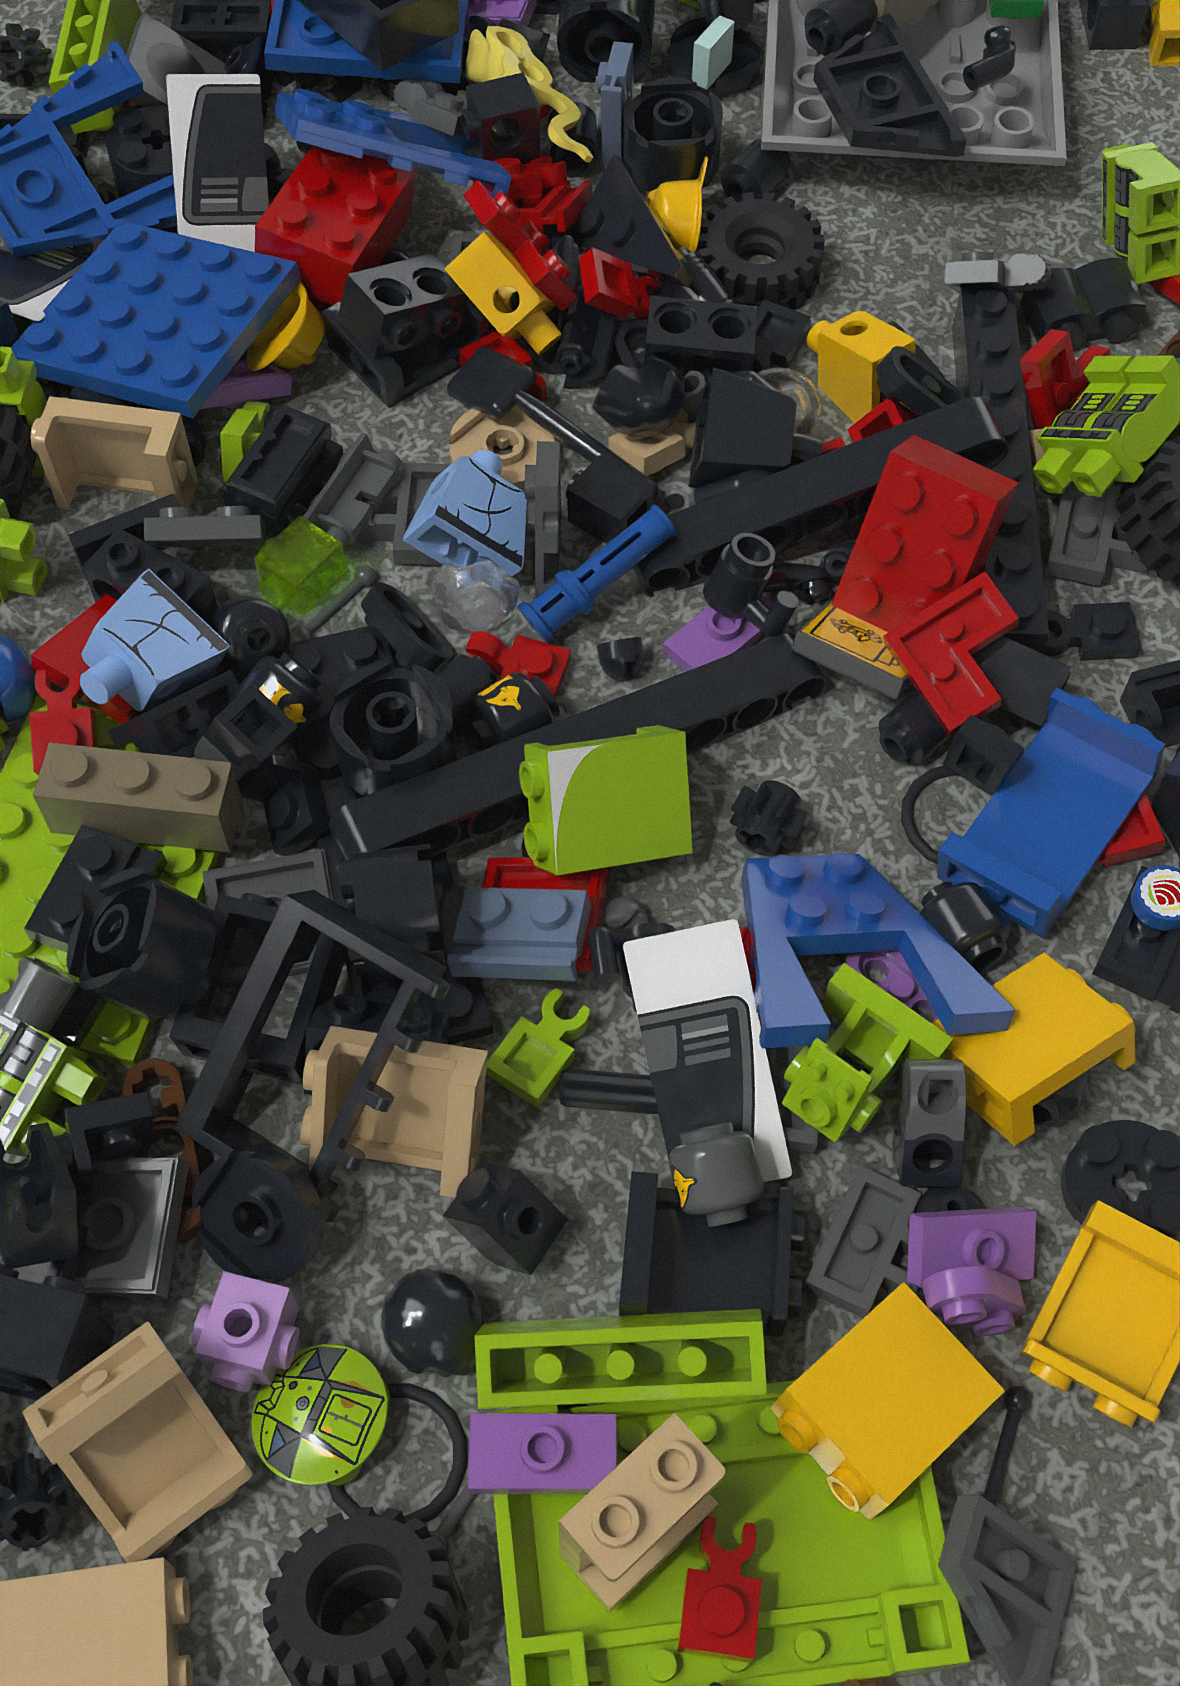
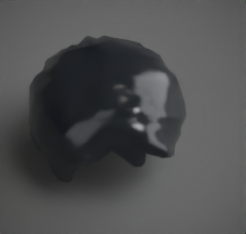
M425 1267L407 1273L396 1283L383 1302L381 1329L384 1340L392 1355L407 1368V1371L416 1374L433 1370L443 1378L452 1375L465 1376L469 1374L467 1367L475 1353L474 1335L484 1324L483 1310L474 1289L461 1276L447 1269Z

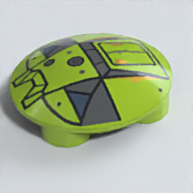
M322 1344L297 1351L290 1367L287 1370L278 1368L272 1384H262L255 1399L251 1429L254 1445L260 1458L276 1475L295 1484L316 1486L330 1483L340 1486L349 1483L356 1478L362 1464L373 1453L383 1435L390 1401L389 1387L370 1360L349 1347Z

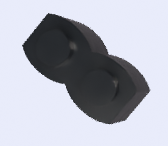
M1120 258L1096 260L1077 269L1054 268L1053 274L1055 276L1052 279L1054 282L1050 283V287H1046L1045 291L1043 289L1039 290V292L1033 290V292L1022 294L1020 306L1036 342L1042 339L1051 329L1070 332L1073 350L1088 341L1107 338L1108 341L1118 342L1128 338L1139 330L1147 306L1126 261Z

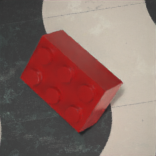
M312 145L255 225L254 252L297 262L302 278L300 282L306 288L308 298L317 310L338 302L341 303L347 274L378 267L411 217L416 168H412L410 172L392 167L382 158L364 154L362 158Z
M916 435L911 436L891 450L831 605L886 632H890L977 577L981 573L1019 482Z

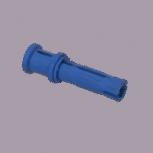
M654 504L650 507L649 511L618 536L610 540L607 545L573 572L568 569L564 572L561 570L555 575L556 582L532 602L522 601L517 608L543 641L552 644L555 642L554 634L580 613L585 616L593 611L592 607L596 605L593 600L626 572L633 569L636 564L668 538L676 535L677 530L666 514Z

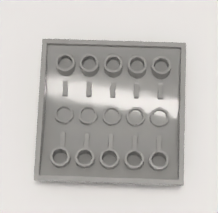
M768 0L761 106V150L1065 166L1067 155L1058 0H1044L1040 18L1019 19L991 18L989 0H940L898 26L967 139L964 156L959 157L851 147L813 81L815 64L825 56L814 50L807 42L804 23L807 13L825 0ZM1005 25L1011 30V41H1015L1016 44L1014 68L1007 76L974 91L969 90L963 79V70L966 66L983 59V50L986 48L984 42L985 32L996 26ZM869 31V32H868L866 35H864L863 37L865 38V37L868 36L871 32Z

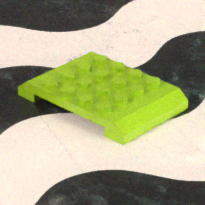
M796 1380L768 1383L767 1395L614 1402L558 1410L557 1405L485 1411V1413L616 1414V1467L675 1413L725 1468L723 1480L709 1492L718 1503L717 1510L710 1516L716 1518L714 1539L717 1545L727 1551L737 1549L741 1545V1533L745 1522L754 1523L757 1533L756 1546L749 1561L741 1567L740 1576L762 1579L755 1659L752 1663L677 1652L687 1569L708 1571L709 1564L703 1558L699 1548V1535L703 1524L609 1613L560 1556L559 1520L586 1495L493 1494L511 1686H709L714 1681L723 1686H840L923 1675L967 1665L970 1662L958 1599L938 1567L945 1534L931 1464L889 1506L871 1520L867 1519L860 1511L853 1512L849 1510L830 1490L827 1483L829 1475L809 1453L802 1454L795 1450L784 1439L777 1427L778 1418L772 1412L771 1406Z

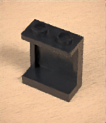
M468 297L457 335L373 357L337 318L340 302L322 312L328 347L388 409L461 367L459 350L488 335V325H490L489 320Z
M631 1171L619 1316L760 1309L763 1335L782 1337L787 1317L799 1318L802 1294V1277L790 1275L791 1251L802 1252L805 1229V1211L793 1210L794 1188L780 1187L776 1198L760 1197L758 1200L745 1205L748 1217L743 1220L719 1226H708L706 1214L690 1215L682 1211L679 1206L676 1189L657 1187L658 1173Z

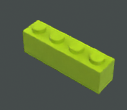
M136 0L67 1L49 79V85L54 94L69 83V76L87 63L91 66L107 54V46L117 41L124 53H127L135 24L141 17V10ZM124 102L70 125L74 134L90 130L101 132L110 129L114 125L113 115L123 108Z
M760 1309L486 1322L474 1335L478 1409L767 1395L763 1323Z

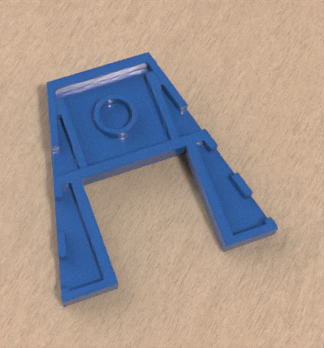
M117 41L107 46V54L94 64L89 66L86 63L70 75L69 83L52 97L48 98L45 95L31 106V113L16 125L11 127L10 124H7L0 130V237L14 258L105 240L114 228L127 222L154 229L177 226L173 174L105 205L59 133V130L143 94V81Z
M295 89L294 95L278 92L274 113L295 141L362 158L363 154L382 158L392 167L410 172L412 168L443 174L442 179L444 181L466 187L468 180H479L481 183L488 184L493 189L495 195L500 190L506 194L508 193L512 176L498 162L462 155L463 149H466L468 145L465 135L452 136L410 120L412 114L375 109L368 104L358 101L345 100L344 103L327 101L325 96L305 89Z
M838 852L817 856L792 857L777 855L771 858H749L745 860L741 881L747 928L750 927L752 941L749 953L751 966H755L756 986L754 998L756 1013H760L761 1018L759 1043L762 1049L812 1045L816 1038L824 1043L826 1042L831 1023L796 957L806 955L899 950L948 1035L1008 1030L1014 1014L1013 1007L860 854Z

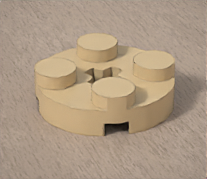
M516 405L507 415L500 419L491 418L472 408L464 413L452 427L449 449L450 464L460 456H469L471 458V455L479 450L493 452L492 448L494 446L504 449L511 445L513 446L512 453L506 455L497 454L503 462L500 477L524 492L525 465H536L537 441L555 442V436L531 420Z

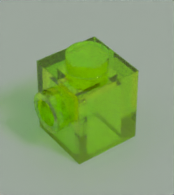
M298 516L277 537H273L265 542L259 554L254 558L260 581L259 590L262 596L280 610L288 606L301 616L310 611L347 575L342 542L302 516Z

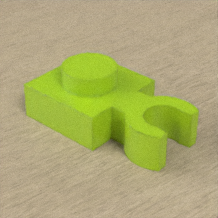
M246 401L243 409L237 408L220 432L223 483L227 482L263 431L265 417L270 410L269 403Z
M557 988L549 992L544 998L541 1007L542 1019L538 1025L521 1016L487 1061V1077L538 1109L560 1080L563 1070L569 1068L575 1060V1049L567 1045L565 1041H572L581 1037L587 1031L590 1023V1008L585 1005L581 1007L577 1015L572 1019L563 1020L555 1015L563 1004V992Z

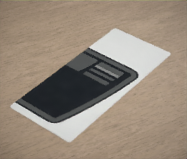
M168 74L166 76L178 234L254 252L255 225L269 207L260 77L257 74Z
M104 240L94 242L93 252ZM4 244L0 247V302H8L11 313L34 321H41L46 316L43 310L92 254L79 255L73 251V246L14 258Z
M731 919L625 942L623 950L668 1160L671 1151L676 1146L682 1144L681 1133L710 1125L732 1122L734 1132H746L752 1137L763 1182L790 1177L792 1169L766 1049H762L759 1043L761 1026L758 1013H756L755 998L738 921Z

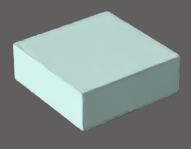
M719 16L694 42L692 80L697 83V86L708 89L731 63L734 21Z

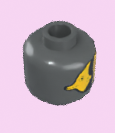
M732 1122L710 1125L681 1133L682 1144L676 1146L671 1151L669 1164L679 1206L682 1211L690 1215L706 1214L708 1226L724 1225L747 1218L745 1205L758 1200L764 1192V1182L752 1137L746 1132H734Z

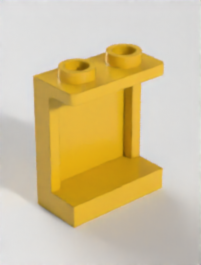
M1044 952L991 985L1014 1009L1008 1030L949 1035L953 1038V1041L944 1059L962 1061L966 1080V1104L1013 1146H1016L1035 1133L1034 1105L1106 1058L1110 1059L1122 1070L1135 1064L1136 1029L1131 1016L1121 1005L1115 1002H1108L1090 988L1079 973L1071 968L1065 969ZM939 1019L932 1023L947 1034Z
M1099 1200L1090 1207L1019 1353L1033 1360L1028 1372L1063 1392H1067L1071 1382L1093 1392L1098 1396L1092 1407L1129 1428L1133 1427L1137 1417L1148 1423H1155L1161 1411L1158 1405L1180 1361V1242Z
M903 1282L794 1381L774 1402L771 1410L778 1418L777 1427L784 1439L802 1454L809 1453L829 1475L827 1483L835 1497L853 1512L860 1511L867 1519L871 1520L889 1506L1005 1390L933 1312L928 1309L907 1284Z

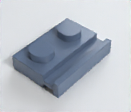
M614 41L609 61L601 62L599 66L597 92L601 94L598 132L602 133V166H608L613 155L619 156L622 159L623 107L630 95L631 100L634 98L633 43Z
M466 887L453 936L455 942L453 954L448 955L447 964L453 977L576 981L577 958L581 957L592 906L587 890Z

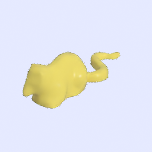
M488 26L485 38L479 30L474 29L469 40L465 77L480 83L524 72L540 105V109L543 105H549L559 113V115L551 120L548 126V136L551 141L563 149L576 153L585 162H591L593 156L588 148L572 140L565 133V131L576 126L581 115L579 108L568 97L551 88L553 78L549 70L533 55L523 35L515 30L501 26Z

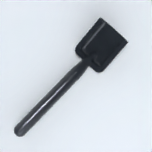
M481 346L449 381L447 393L450 397L494 419L504 417L516 405L531 420L592 463L599 455H602L654 484L653 501L658 497L659 486L655 481L544 401L527 393V390L537 379V375L531 367L487 346Z

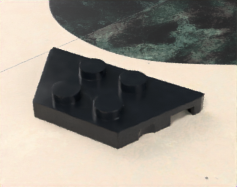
M891 13L884 14L878 18L876 30L864 38L856 34L844 43L842 49L829 53L815 64L813 81L851 147L950 157L964 156L967 141L965 135Z

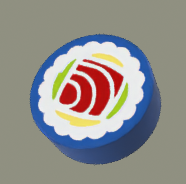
M1158 865L1145 870L1138 878L1131 893V906L1136 916L1149 927L1163 931L1180 928L1179 868Z

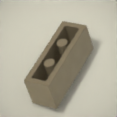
M51 742L48 744L33 793V797L51 833L76 835L81 825L132 842L227 853L231 852L243 803L232 762Z

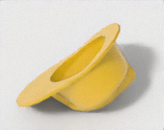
M706 156L698 179L665 182L648 194L650 206L658 212L671 234L669 240L676 250L688 247L693 252L697 249L702 216L701 189L708 162V157Z
M302 282L297 284L247 348L246 363L250 371H258L270 363L281 368L293 369L302 364L310 365L317 360L316 350L323 339L325 325L322 315L309 300L307 290Z

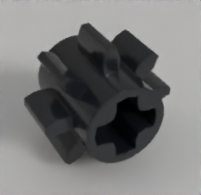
M6 24L7 36L0 35V81L10 82L17 79L20 87H29L34 81L33 74L37 76L49 75L50 72L46 65L48 55L52 53V50L45 48L44 44L39 40V29L27 28L23 31L20 24Z
M767 780L761 783L757 792L745 785L742 787L731 807L734 814L729 822L737 827L735 836L741 845L756 854L771 856L776 853L780 844L787 849H795L806 828L803 823L808 814L806 811L799 809L802 801L796 791L784 783Z
M28 1453L26 1458L15 1460L6 1467L0 1465V1542L6 1539L13 1546L22 1548L23 1551H29L30 1548L45 1544L51 1538L59 1539L62 1536L59 1515H70L76 1512L74 1489L72 1486L67 1485L66 1475L56 1463L50 1467L45 1461L35 1458L34 1453Z

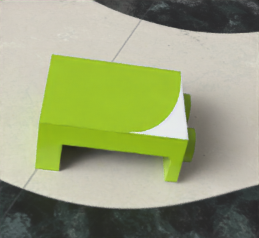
M656 725L636 728L637 734L553 746L541 743L525 744V761H522L520 764L519 780L522 792L528 798L530 823H527L524 828V843L534 865L552 874L563 875L692 854L685 732Z

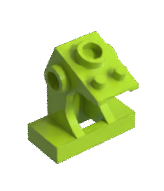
M843 963L829 980L822 1004L823 1010L839 1020L841 1025L826 1044L816 1038L810 1048L805 1046L793 1059L784 1074V1079L790 1082L791 1086L781 1103L835 1143L850 1127L859 1133L867 1127L883 1103V1100L876 1095L900 1064L904 1066L906 1059L944 1060L953 1041L952 1037L846 963ZM842 1053L846 1054L871 1073L867 1074L863 1070L859 1072L842 1060L840 1056Z

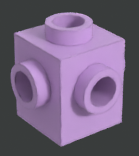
M223 1271L212 1305L204 1304L201 1307L192 1331V1345L197 1346L195 1353L206 1370L211 1372L209 1377L211 1381L226 1388L248 1392L252 1383L271 1385L278 1368L287 1370L290 1367L297 1350L300 1334L299 1328L294 1327L299 1307L290 1288Z

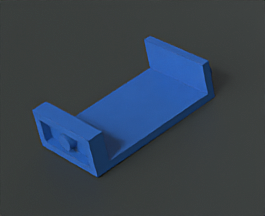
M1056 688L1050 696L1046 723L963 837L951 832L939 848L937 878L944 882H951L953 885L962 882H974L980 885L1008 919L1044 939L1158 775L1165 743L1157 740L1146 728L1137 724H1126L1103 712L1090 699L1083 696H1072Z

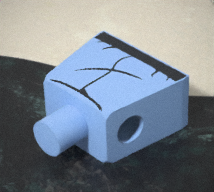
M479 450L474 452L471 458L469 456H460L431 483L404 535L403 541L479 587L495 590L523 568L527 499H525V494L521 489L500 477L503 462L497 454L487 450Z
M148 569L140 575L94 627L81 653L83 661L90 668L81 674L80 685L84 693L95 703L105 704L115 695L119 694L136 711L147 712L211 679L228 652L230 645Z

